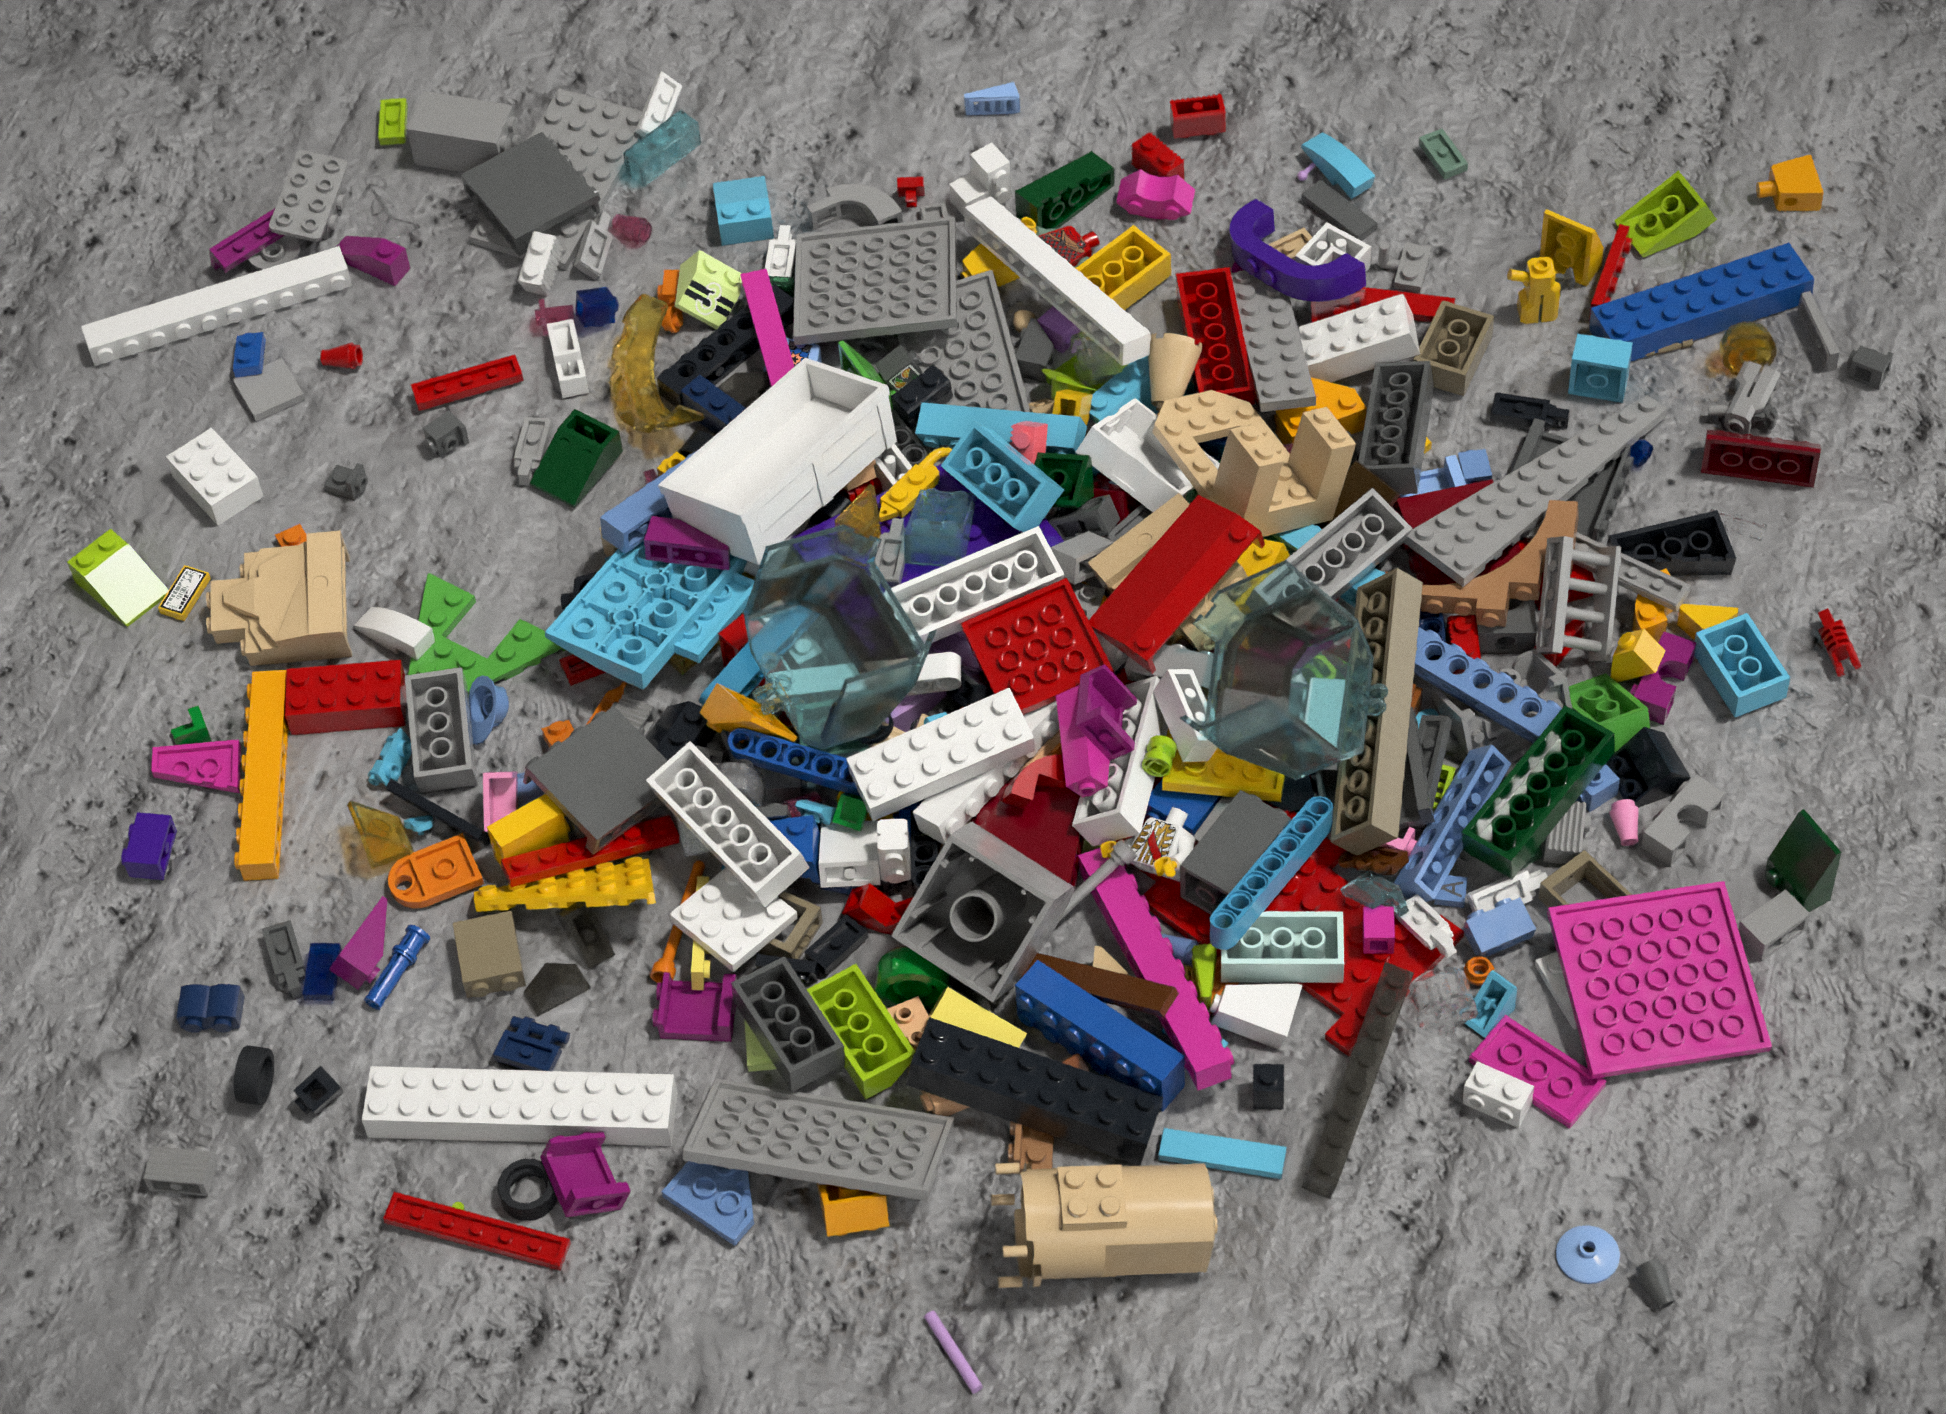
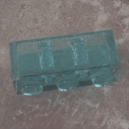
M680 109L623 152L626 174L643 187L647 186L701 144L699 123Z

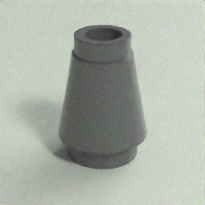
M1653 1259L1636 1268L1638 1273L1636 1279L1658 1309L1668 1307L1675 1302L1666 1265L1661 1264L1659 1259Z

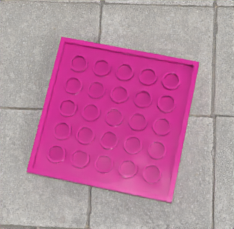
M1724 881L1548 908V920L1591 1079L1763 1053L1771 1050L1772 1044Z

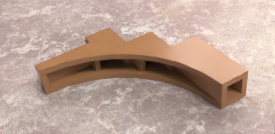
M1549 500L1545 518L1536 535L1527 546L1506 564L1488 574L1472 579L1464 587L1458 583L1422 585L1421 611L1432 614L1476 615L1477 625L1506 627L1510 599L1521 601L1539 600L1542 573L1545 566L1547 538L1561 536L1574 538L1573 549H1575L1579 520L1578 502ZM1571 561L1570 574H1572L1573 561Z

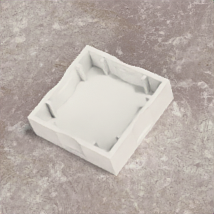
M1134 398L1122 406L1115 415L1107 416L1092 426L1076 453L1078 455H1090L1092 466L1152 512L1156 511L1178 493L1190 503L1197 497L1198 492L1152 433L1158 415ZM1205 452L1214 466L1219 469L1220 463Z

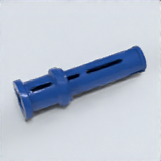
M415 925L407 926L404 938L399 945H395L392 949L393 956L364 998V1001L370 1007L380 1010L407 967L415 964L417 961L416 955L422 946L430 941V936L423 929Z

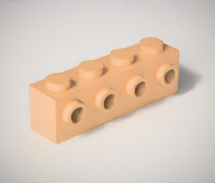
M918 996L887 1009L915 1052L928 1022V1014ZM921 1090L922 1095H920V1099L926 1112L932 1111L936 1115L950 1116L969 1108L968 1106Z

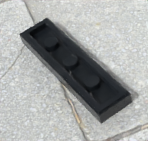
M392 779L388 782L386 788L392 794L484 846L490 845L489 834L398 782Z

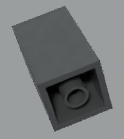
M1240 790L1180 865V897L1211 915L1289 824L1291 818L1279 808L1274 809L1265 804L1258 796L1249 795Z

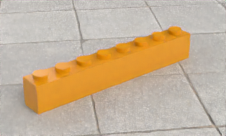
M287 670L252 672V683L247 684V697L250 700V707L245 708V719L249 725L248 730L244 731L243 734L244 746L247 748V752L242 755V769L245 772V778L240 779V793L243 796V803L238 804L239 820H241V827L236 829L237 844L240 847L239 852H235L234 855L236 870L240 869L244 881L279 879L289 727L285 717Z

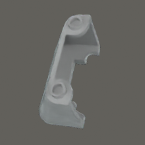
M1536 649L1517 656L1513 661L1512 669L1520 674V686L1522 688L1523 686H1528L1538 694V697L1546 702L1551 700L1561 708L1566 705L1572 709L1567 677L1541 653H1536ZM1435 687L1431 689L1434 703L1440 714L1448 716L1453 720L1451 732L1457 738L1466 756L1470 750L1488 745H1493L1504 755L1531 744L1528 740L1489 717L1476 715L1472 707L1440 688ZM1531 711L1526 713L1525 716L1534 717L1537 715V712Z

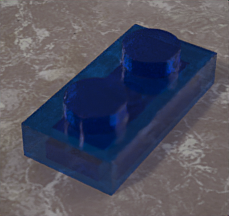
M310 943L303 988L304 1000H335L338 976L330 971L329 968L342 951L340 943Z

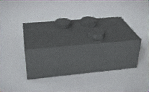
M785 956L731 982L734 1004L791 1092L845 1065L844 1045Z

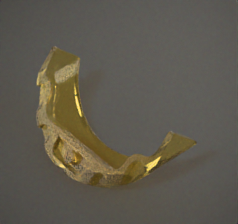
M641 294L626 311L622 319V323H625L621 338L613 346L611 360L615 361V366L609 380L611 398L615 403L614 408L624 423L631 426L634 430L644 433L659 432L705 419L703 413L682 405H677L670 412L660 399L655 382L654 358L658 334L668 306L662 300Z

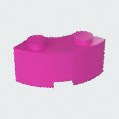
M1140 169L1121 179L1116 203L1132 215L1152 219L1177 220L1180 217L1191 214L1195 189L1179 175L1157 177L1149 175Z

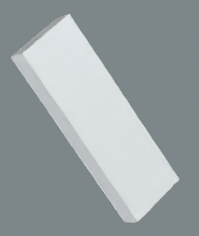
M662 71L656 75L635 130L637 134L654 146L661 143L682 85Z

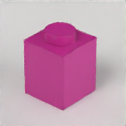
M1383 905L1363 907V954H1394V907H1385Z

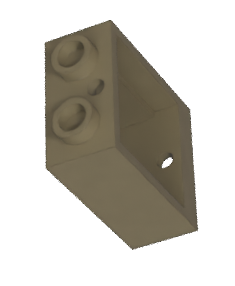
M1584 850L1540 882L1538 899L1548 908L1568 905L1561 895L1584 878L1595 886L1607 899L1632 894Z
M783 891L778 897L796 910L797 916L801 918L785 943L774 938L757 953L800 959L823 923L821 907Z

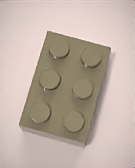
M1442 300L1419 347L1420 354L1415 355L1413 362L1430 361L1434 387L1464 396L1492 339L1494 316Z

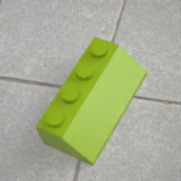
M857 964L808 988L807 991L844 1045V1068L865 1100L892 1086L911 1064L915 1050Z

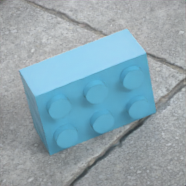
M1748 613L1696 632L1694 641L1697 643L1695 657L1735 718L1787 697L1790 676Z

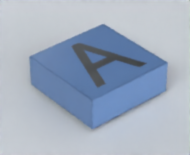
M1448 875L1435 898L1434 905L1464 908L1468 877Z

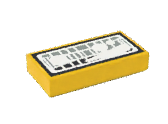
M184 565L158 607L160 614L185 621L211 579L210 574Z

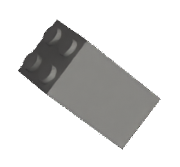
M428 91L422 92L407 127L415 165L464 173L521 143V135L518 134L517 130L518 118L514 115L513 105Z

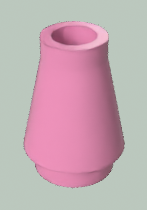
M1629 799L1612 803L1611 811L1609 812L1623 846H1630L1639 842V808L1635 806L1633 800Z

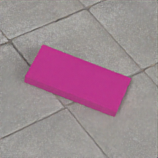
M1507 1015L1499 1021L1469 1056V1062L1474 1066L1478 1061L1533 1085L1532 1104L1569 1129L1606 1086V1080L1603 1078L1591 1079L1588 1068Z

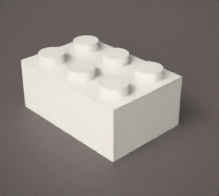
M212 428L166 456L172 477L218 526L264 497L257 475Z

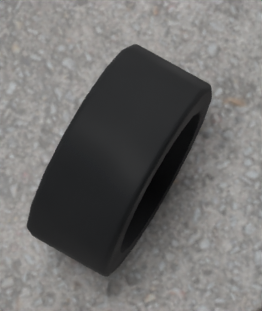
M249 1045L242 1048L234 1073L233 1087L237 1102L263 1105L267 1101L274 1077V1055L271 1049Z
M521 1159L511 1163L503 1170L498 1179L497 1191L504 1210L511 1217L521 1221H534L544 1217L554 1208L558 1200L542 1161L537 1159ZM535 1176L544 1180L546 1191L539 1199L530 1203H520L511 1198L510 1189L519 1179Z

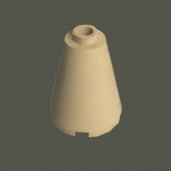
M1157 333L1151 334L1150 355H1148L1151 404L1156 406L1157 411L1161 410L1165 400L1184 396L1202 352L1201 342L1198 345H1194L1195 339L1179 334L1164 333L1163 338H1156Z

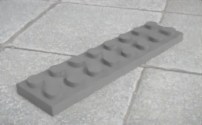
M1244 270L1231 273L1260 411L1266 412L1316 406V395L1289 296L1266 285L1263 281Z

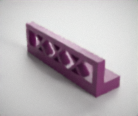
M275 208L209 249L211 266L215 270L221 267L226 273L284 237L285 235L269 230V223Z

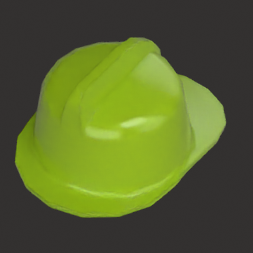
M1042 369V372L1051 378V398L1055 400L1056 391L1069 389L1088 394L1092 390L1097 391V389L1089 388L1070 376L1050 369Z

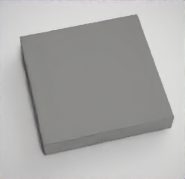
M282 358L264 365L262 374L233 379L235 388L255 422L305 400L302 390Z

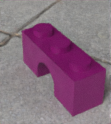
M1663 632L1659 642L1656 641L1665 650L1656 673L1639 677L1641 679L1639 685L1634 684L1630 692L1648 708L1649 720L1662 725L1665 724L1674 704L1677 687L1664 682L1662 679L1673 677L1684 681L1694 660L1697 644L1667 632Z

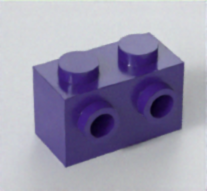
M137 812L134 823H131L129 826L128 846L123 849L121 854V863L125 865L129 877L164 880L177 833L171 815Z

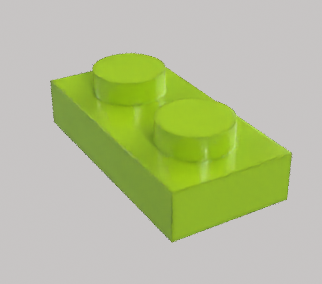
M406 98L380 100L378 137L380 145L406 144L408 109Z

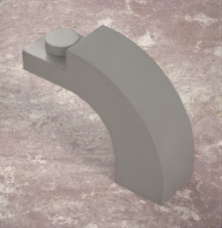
M843 184L827 188V198L807 206L809 224L813 230L844 218L861 219L871 226L903 222L902 210L894 199L885 192L868 185Z

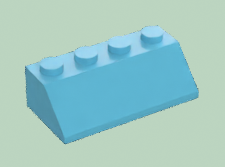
M1148 356L1129 363L1093 394L1089 413L1091 420L1097 424L1107 416L1115 415L1122 406L1134 398L1156 415L1159 411L1156 410V406L1151 404ZM1191 380L1188 383L1184 396L1192 395L1195 392Z

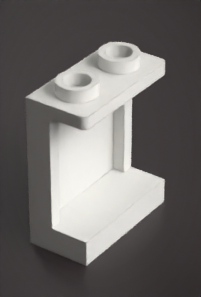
M880 820L865 821L862 831H857L834 822L830 826L821 823L819 849L821 888L863 886L869 883L881 885L877 848V822Z

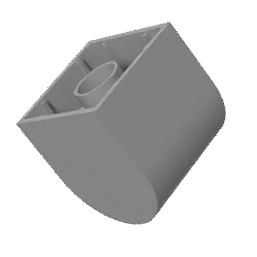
M969 822L950 834L891 937L985 998L995 1002L1021 979V976L1036 954L1040 953L1064 914L1075 887L974 822Z

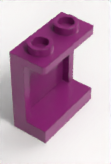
M1101 665L1080 675L1076 726L1111 761L1134 751L1135 741L1122 729L1124 710L1135 706L1137 698L1106 665Z
M664 972L662 983L658 982L656 990L657 1001H660L659 1009L654 1008L653 1027L658 1028L660 1039L732 1042L736 1005L733 1002L731 982L737 980L736 974H724L723 983L704 982V990H692L691 981H674L671 979L670 972Z
M585 1132L574 1136L564 1137L560 1135L549 1139L540 1156L565 1217L621 1210L631 1193L627 1181L616 1183L601 1149L606 1139L604 1132Z

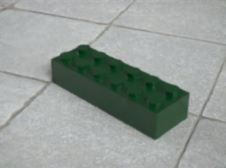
M1564 705L1461 832L1463 851L1513 879L1615 753V733Z

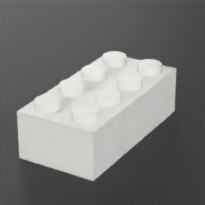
M1404 294L1299 327L1301 343L1310 376L1327 382H1334L1374 369L1375 363L1397 362L1420 354L1413 313Z

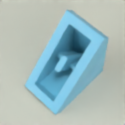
M1491 970L1461 1021L1486 1038L1505 1015L1509 1016L1515 1010L1517 987L1494 970Z

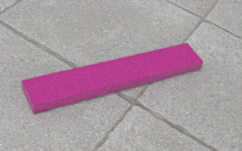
M766 268L740 274L770 386L772 387L794 368V363Z

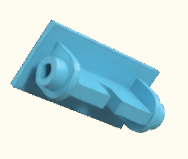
M399 728L397 733L387 737L380 753L382 760H376L372 770L369 771L368 781L372 785L378 786L379 783H383L387 786L390 779L397 782L405 768L412 750L411 739L402 728Z

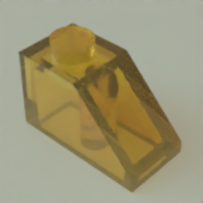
M871 484L835 519L837 539L863 553L871 545H875L879 541L881 534L875 487Z

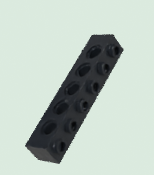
M773 284L772 290L782 325L786 329L794 322V298ZM748 305L742 307L736 315L727 322H723L716 331L703 338L696 347L683 354L676 363L660 373L657 377L660 396L683 412L681 390L691 381L701 375L716 385L760 350Z

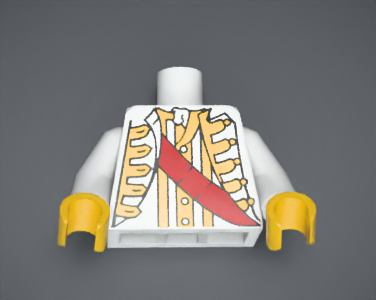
M1172 807L1166 821L1152 817L1147 819L1140 834L1124 840L1138 856L1131 864L1139 870L1180 882V865L1194 849L1195 842L1194 836L1183 828L1188 814ZM1106 841L1101 844L1100 849L1103 858L1111 857L1110 853L1114 850L1112 847L1116 844L1115 841Z

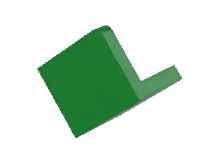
M199 705L188 709L192 720L191 723L171 730L176 745L212 742Z
M848 792L842 793L832 822L862 831L868 814L862 798Z

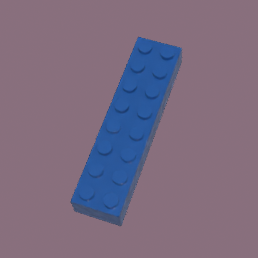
M1786 243L1592 307L1589 331L1596 337L1632 342L1631 362L1646 357L1645 355L1655 351V353H1658V349L1671 344H1680L1682 341L1690 339L1694 341L1799 306L1801 293L1811 291L1813 295L1815 279L1791 244Z

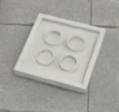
M725 868L673 910L669 917L675 926L734 972L797 919V911L778 896L764 907Z

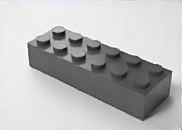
M1430 361L1375 363L1358 462L1362 463L1402 495L1418 494L1434 392Z

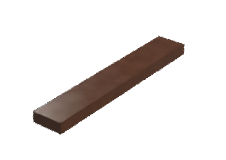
M1041 953L1036 954L1021 976L1023 977L1032 965L1039 960L1102 1002L1163 1018L1179 994L1173 986Z

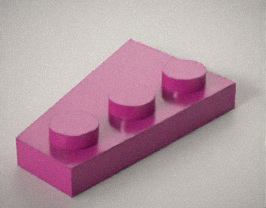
M239 739L152 747L151 771L154 778L240 794L241 745Z

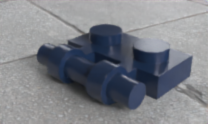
M513 1016L510 1027L518 1030L515 1033L505 1029L493 1053L494 1060L524 1070L553 1071L562 1053L561 1047L554 1044L556 1042L567 1044L570 1039V1033L560 1030V1026L553 1024L546 1026L536 1023L534 1018ZM531 1034H534V1035H537V1036H541L542 1039H541V1040H538V1039L531 1038V1037H528V1036H530Z

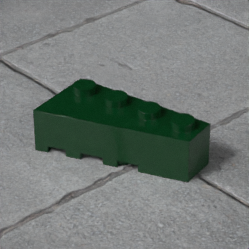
M1091 151L1015 191L1016 218L1021 221L1023 217H1028L1036 223V226L1045 229L1060 228L1115 186L1114 167Z

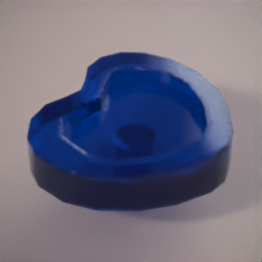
M1640 439L1631 446L1630 455L1634 457L1633 466L1635 468L1643 466L1653 452V445L1647 440Z

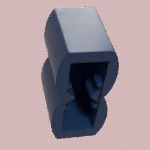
M201 984L181 986L176 1019L182 1029L191 1033H198L209 1028L218 1032H229L240 1028L245 996L241 987L233 984H217L212 986Z

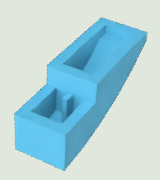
M1322 132L1301 145L1302 150L1332 185L1338 183L1350 199L1372 187L1375 179L1372 171L1353 152L1329 135Z

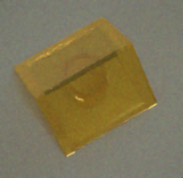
M351 800L348 802L347 806L356 834L371 869L410 856L413 853V847L398 816Z

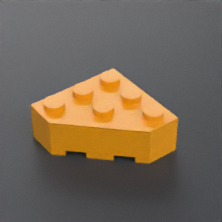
M1311 377L1316 395V406L1276 410L1275 424L1277 431L1275 432L1289 454L1291 453L1303 412L1327 407L1343 428L1350 432L1351 435L1364 430L1367 408L1355 389ZM1255 391V400H1256V402L1258 403V399H1257V395H1256V391Z

